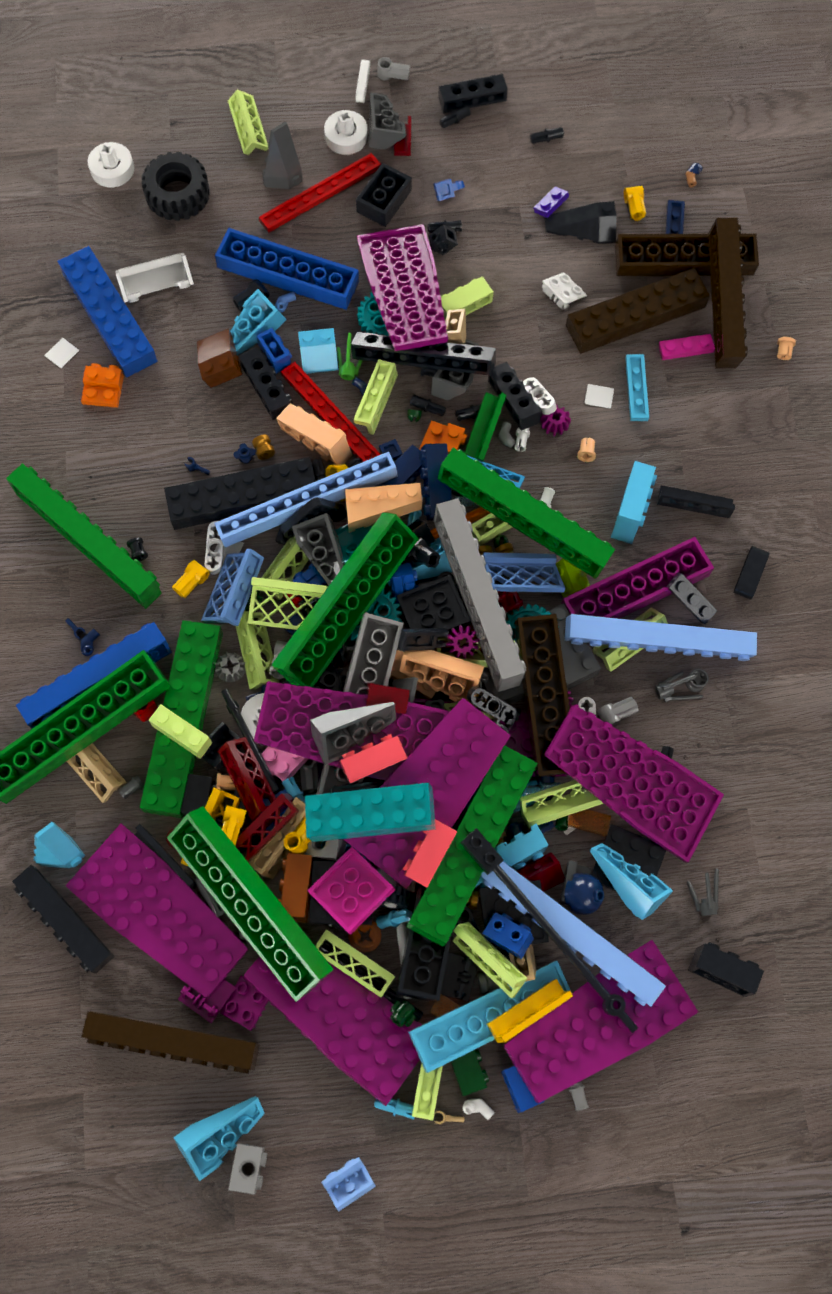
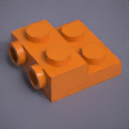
M92 363L91 366H85L82 404L118 408L124 379L122 370L116 365H109L107 368L97 363Z
M431 420L419 450L425 444L447 443L448 454L453 447L458 450L461 444H465L467 439L465 428L450 423L446 426Z

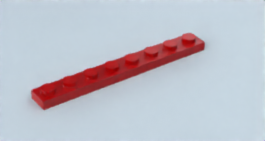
M370 153L259 216V222L270 233L373 174L381 166V163Z
M295 361L281 371V375L323 421H327L333 428L341 429L346 434L350 450L357 458L361 459V462L381 455Z

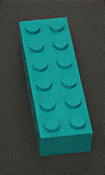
M429 783L305 796L306 837L312 842L436 829L433 788Z

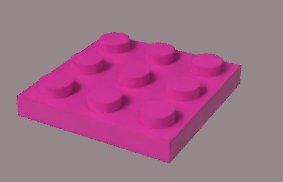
M351 847L307 891L351 935L395 891V888Z

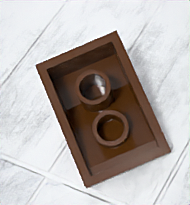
M229 328L197 341L200 374L202 380L210 388L243 375Z

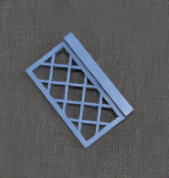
M246 549L245 553L226 555L201 619L202 622L230 623L233 626H239L252 592V577L258 576L264 557L252 549Z
M483 552L486 562L485 569L491 574L493 590L496 589L501 592L565 591L564 583L555 564L557 560L555 554ZM504 574V575H506L507 577H509L510 579L507 580V579H505L504 577H502L501 575ZM520 575H523V576L527 577L528 579L525 580V579H523V578H521V577H519V576H520ZM540 575V576L546 578V580L544 581V580H542L541 578H539V577H537V576ZM497 580L501 582L503 585L495 584L494 581ZM515 580L516 582L522 585H516L513 583V581ZM531 581H534V582L538 583L539 585H534V584H532V583H530V582H531Z

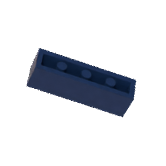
M447 443L425 444L419 450V460L422 461L420 475L424 481V486L422 487V496L425 497L423 512L427 517V521H434L436 504L452 500L451 488L437 480L440 466L448 455Z
M412 444L394 462L398 477L374 487L415 483L422 468V461L419 460V449Z

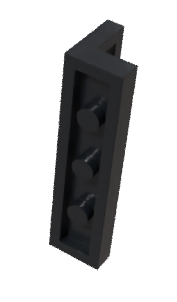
M663 485L659 489L657 505L729 519L735 510L734 499Z
M139 824L136 827L138 832L134 835L161 857L193 890L197 886L196 882L148 830Z

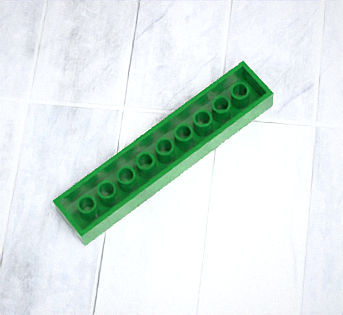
M453 447L442 462L437 480L594 579L598 577L615 551L609 542L600 540L593 532L584 530L577 522L568 520L557 510H552L542 500H536L526 490L517 488L512 481L501 478L496 471L489 470L480 461L468 457L464 451Z
M23 463L6 478L15 494L141 606L147 609L162 594L159 588L160 584L156 581L157 577L151 571L146 572L143 569L144 566L137 559L132 560L129 557V552L123 547L119 548L116 546L117 542L110 535L106 537L103 534V530L96 523L92 525L89 522V517L83 512L79 513L76 510L77 507L70 500L66 502L60 491L51 489L50 483L45 478L40 479L37 476L38 473L31 466L27 468Z
M383 512L272 663L271 666L292 685L308 687L315 685L358 625L364 613L368 611L419 538L396 514Z
M182 620L168 681L171 687L166 690L163 706L202 732L223 632L221 626ZM158 730L140 809L144 813L183 819V815L180 813L188 776L193 774L196 756Z
M145 650L141 651L1 750L0 801L5 804L9 803L169 689L171 685L151 656Z
M504 745L483 778L456 830L457 833L415 908L406 926L407 928L442 947L445 946L483 872L482 868L460 842L477 828L495 849L538 764L537 762Z
M204 806L188 813L167 836V839L295 1002H297L314 989L334 969Z

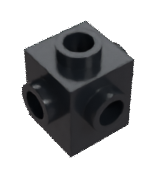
M444 224L429 235L431 250L441 255H445L458 245L455 230Z

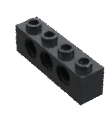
M503 74L439 86L438 98L443 113H449L465 105L469 108L507 101L508 88Z
M256 347L239 355L240 365L272 420H275L293 402L288 393L285 394L283 391L284 386L281 380L276 379V372L273 366L268 365L265 353H261L259 348Z
M507 362L495 366L492 375L488 376V382L497 396L501 393L506 394L503 405L520 430L523 431L541 423V407L535 404L532 394L527 392L523 381L518 379L515 369L510 367Z

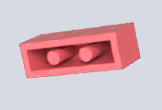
M392 734L380 738L381 743L375 746L373 742L362 746L363 751L355 754L353 750L343 754L340 764L349 784L407 759L399 737H392Z
M436 819V829L423 831L426 836L423 841L418 840L413 849L416 852L413 860L408 859L403 868L406 871L405 876L425 887H428L457 833L456 830Z

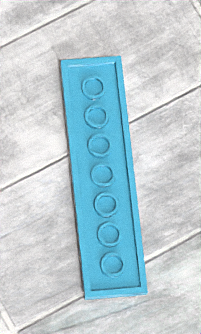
M558 961L537 969L535 980L525 982L512 999L501 988H498L409 1031L425 1072L433 1071L495 1040L487 1023L553 979L558 980L564 992H571Z

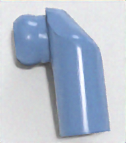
M290 292L279 296L275 307L280 312H284L288 303L296 300L295 293Z

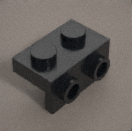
M221 722L209 735L212 744L202 756L203 760L217 771L224 765L218 750L227 741L241 738L230 730L224 722ZM242 744L236 745L237 749L242 746Z

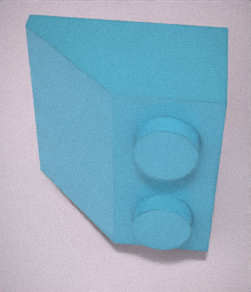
M334 328L298 332L302 368L306 374L338 370Z

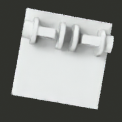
M564 272L542 280L543 292L551 300L553 299V302L561 310H568L570 307L569 303L587 296L581 287L577 286Z

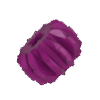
M556 405L557 409L552 414L545 415L542 413L541 416L542 429H546L547 434L553 432V436L557 432L562 435L564 431L569 429V424L571 423L569 411L564 412L565 408L562 407L560 409L558 405Z
M459 625V632L452 628L451 630L455 635L449 634L447 638L452 641L446 642V646H453L449 649V652L453 653L456 651V658L462 653L463 658L466 659V652L473 656L474 653L471 649L478 650L479 648L476 644H473L480 641L477 637L473 638L477 632L474 630L469 633L470 626H467L465 631H463L462 625ZM465 637L468 643L459 646L458 640H462Z

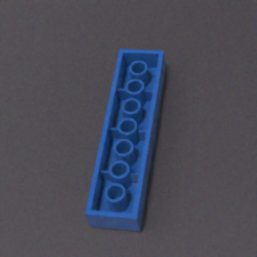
M228 228L215 254L217 268L253 280L258 279L262 283L347 310L359 283L358 269Z
M87 246L58 260L64 277L125 377L127 378L157 363L154 349L91 248Z
M155 622L145 624L138 632L125 636L123 641L118 644L110 645L106 651L92 656L85 664L75 666L70 673L57 677L55 682L40 687L31 696L22 698L20 703L16 704V707L27 725L33 729L141 651L145 650L155 663L171 654L172 651Z

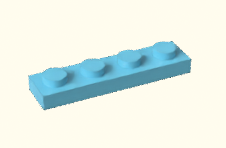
M626 354L630 421H648L649 407L644 354Z

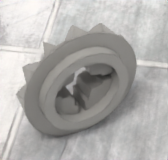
M227 652L225 655L220 656L216 662V674L225 682L238 681L246 672L245 662H243V657L235 652ZM228 661H230L232 665H236L233 667L232 674L228 668L225 669V667L228 666Z

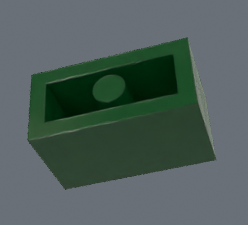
M478 1048L451 1061L462 1097L488 1088L486 1083L489 1082L486 1070H481L479 1062L482 1061Z

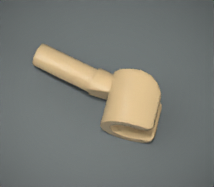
M443 1111L435 1112L443 1115L441 1122L434 1121L436 1124L450 1121L464 1122V1117L446 1115Z

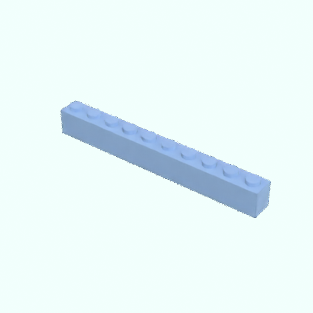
M386 452L214 524L226 548L283 524L313 498L318 497L332 502L340 501L346 498L345 489L374 487L398 477L397 469L390 453Z
M570 614L566 617L565 641H571V644L581 645L584 642L590 643V646L599 647L602 644L609 645V648L625 646L628 650L645 648L647 652L664 650V653L667 654L683 652V655L687 656L697 653L701 654L702 657L717 655L720 656V659L738 657L740 661H748L751 657L757 655L756 632Z
M504 861L499 864L560 937L567 942V945L574 953L579 951L584 955L582 959L592 967L594 964L600 967V973L610 980L613 977L617 980V986L627 993L630 990L636 995L634 999L641 1005L645 1006L646 1003L649 1006L653 1005L666 987L664 983ZM483 871L481 877L484 879L481 882L490 889L493 886L500 891L498 895L507 902L510 899L517 904L515 908L524 915L528 912L493 871L488 875ZM532 918V921H533L534 923H536L538 926H540V925L536 922V920H535L534 918Z

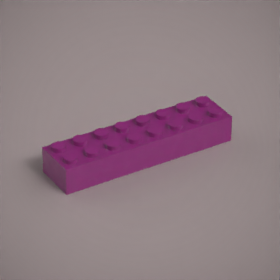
M693 537L563 598L561 604H565L570 614L620 619L673 594L666 586L678 572L682 573L694 584L709 577L714 567L696 537Z

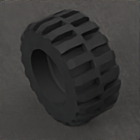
M167 152L166 155L161 154L157 156L156 160H151L149 162L150 165L145 167L142 174V188L147 204L156 215L161 218L164 216L167 220L175 219V221H180V219L184 218L185 220L190 219L192 215L196 216L199 214V210L202 211L205 208V204L209 200L210 189L205 168L199 163L198 159L192 158L191 155L186 153L183 155L182 152L173 154L172 152ZM174 181L189 183L185 189L178 192L163 190L167 184Z

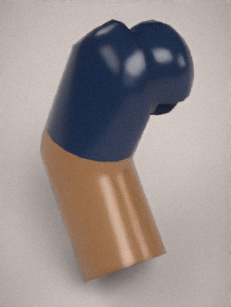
M693 163L686 172L689 187H694L697 184L695 175L702 172V165L699 163Z

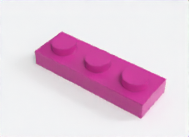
M711 334L659 341L658 344L662 360L713 353L715 350Z

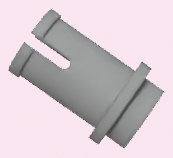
M582 1081L570 1086L568 1089L572 1093L575 1111L589 1108L583 1089L585 1085H582Z

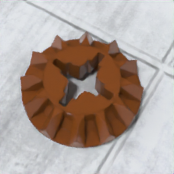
M373 921L372 925H360L351 935L349 934L351 946L361 953L372 952L379 946L381 941V930ZM371 929L369 938L372 942L364 940L359 943L361 935L358 930L366 933Z

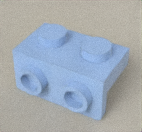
M359 1157L349 1160L343 1168L337 1172H331L322 1181L338 1211L376 1187Z

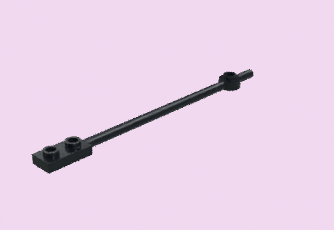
M477 828L474 829L460 844L487 875L493 871L602 997L604 1012L609 1016H618L632 1033L635 1032L638 1026L624 1011V999L620 995L609 994L499 866L504 859ZM614 1001L618 1004L617 1009L613 1007Z

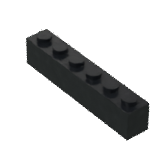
M30 865L12 881L16 886L14 888L15 892L21 898L25 896L29 900L27 903L29 908L33 912L38 911L42 915L40 920L47 927L51 926L55 930L53 935L60 942L64 940L68 945L66 950L74 958L76 956L79 957L82 961L80 966L87 973L91 971L96 974L115 957L36 867Z

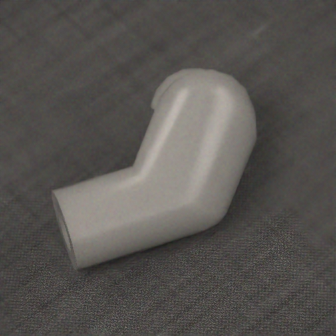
M503 422L498 437L504 446L511 448L515 445V439L509 434L511 424Z

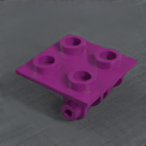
M240 976L235 985L236 989L220 1013L252 1031L253 1028H256L255 1025L259 1017L263 1015L261 1013L263 1010L265 1011L264 1007L269 1000L263 994H259L248 980Z
M224 979L209 998H205L187 985V987L184 986L180 991L181 995L178 1000L212 1023L236 987Z

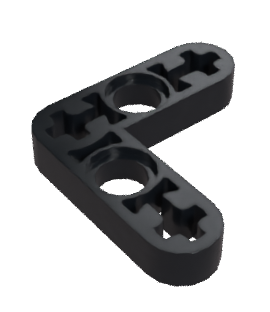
M318 497L313 498L284 522L280 530L285 538H291L295 536L292 529L294 525L325 513L330 516L333 522H339L347 516V512L342 504Z
M474 686L470 688L467 693L468 701L493 716L492 721L509 733L517 718L516 709L480 687ZM475 693L485 698L483 702L474 697ZM495 700V709L489 710L488 705L490 701ZM506 711L510 714L509 717L504 715Z

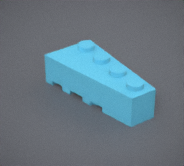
M638 461L634 462L611 538L630 544L633 543L638 527H642L646 516L643 515V512L646 513L650 502H647V499L651 498L653 488L650 487L651 485L654 486L657 475H654L656 467Z
M537 823L530 827L529 833L524 834L520 832L510 840V843L503 842L495 847V850L504 859V862L516 871L525 867V862L531 859L534 862L544 856L543 853L548 847V843ZM480 876L474 889L488 887L481 882L484 878Z

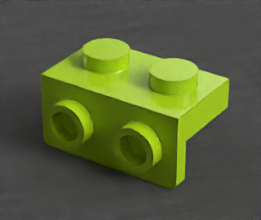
M563 558L556 563L565 586V591L561 592L563 598L590 586L585 572Z

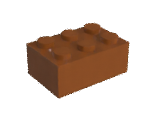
M287 853V859L283 858L282 871H284L285 876L284 879L280 880L279 891H281L282 899L279 901L296 922L307 923L311 895L307 890L311 887L312 862L314 859L312 855Z

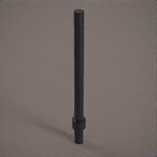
M224 689L221 693L227 703L226 708L233 715L243 737L247 738L275 794L280 790L239 711L240 707L237 701L233 700L229 690Z

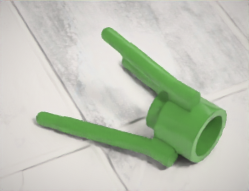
M350 332L348 333L346 362L342 364L340 347H337L339 375L344 380H353L355 376H358L359 368L363 361L358 360L356 368L354 363L350 362Z

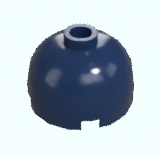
M586 873L573 874L572 876L575 877H573L572 881L568 880L565 888V902L570 905L571 909L569 910L578 915L596 912L604 899L602 884L592 875Z

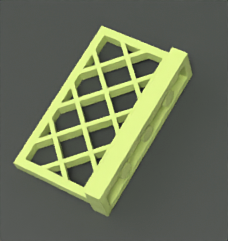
M252 577L251 585L253 587L247 624L297 630L302 622L294 626L289 619L298 613L304 621L305 618L300 610L306 605L313 609L310 602L315 598H321L328 586ZM257 590L264 591L268 596L262 603H259L256 599ZM283 593L287 600L278 606L273 597ZM298 595L302 596L306 601L299 608L292 602V599ZM271 600L276 609L267 614L262 606ZM290 602L295 611L286 616L281 608ZM260 608L265 617L260 621H254V612ZM279 610L284 619L279 623H274L270 617Z

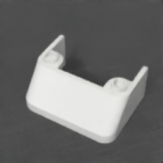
M184 253L116 270V277L124 302L129 301V303L138 301V297L147 293L173 286H179L180 289H184L194 284Z

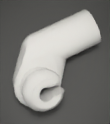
M481 1098L468 1099L463 1104V1111L468 1115L480 1112L489 1120L495 1113Z

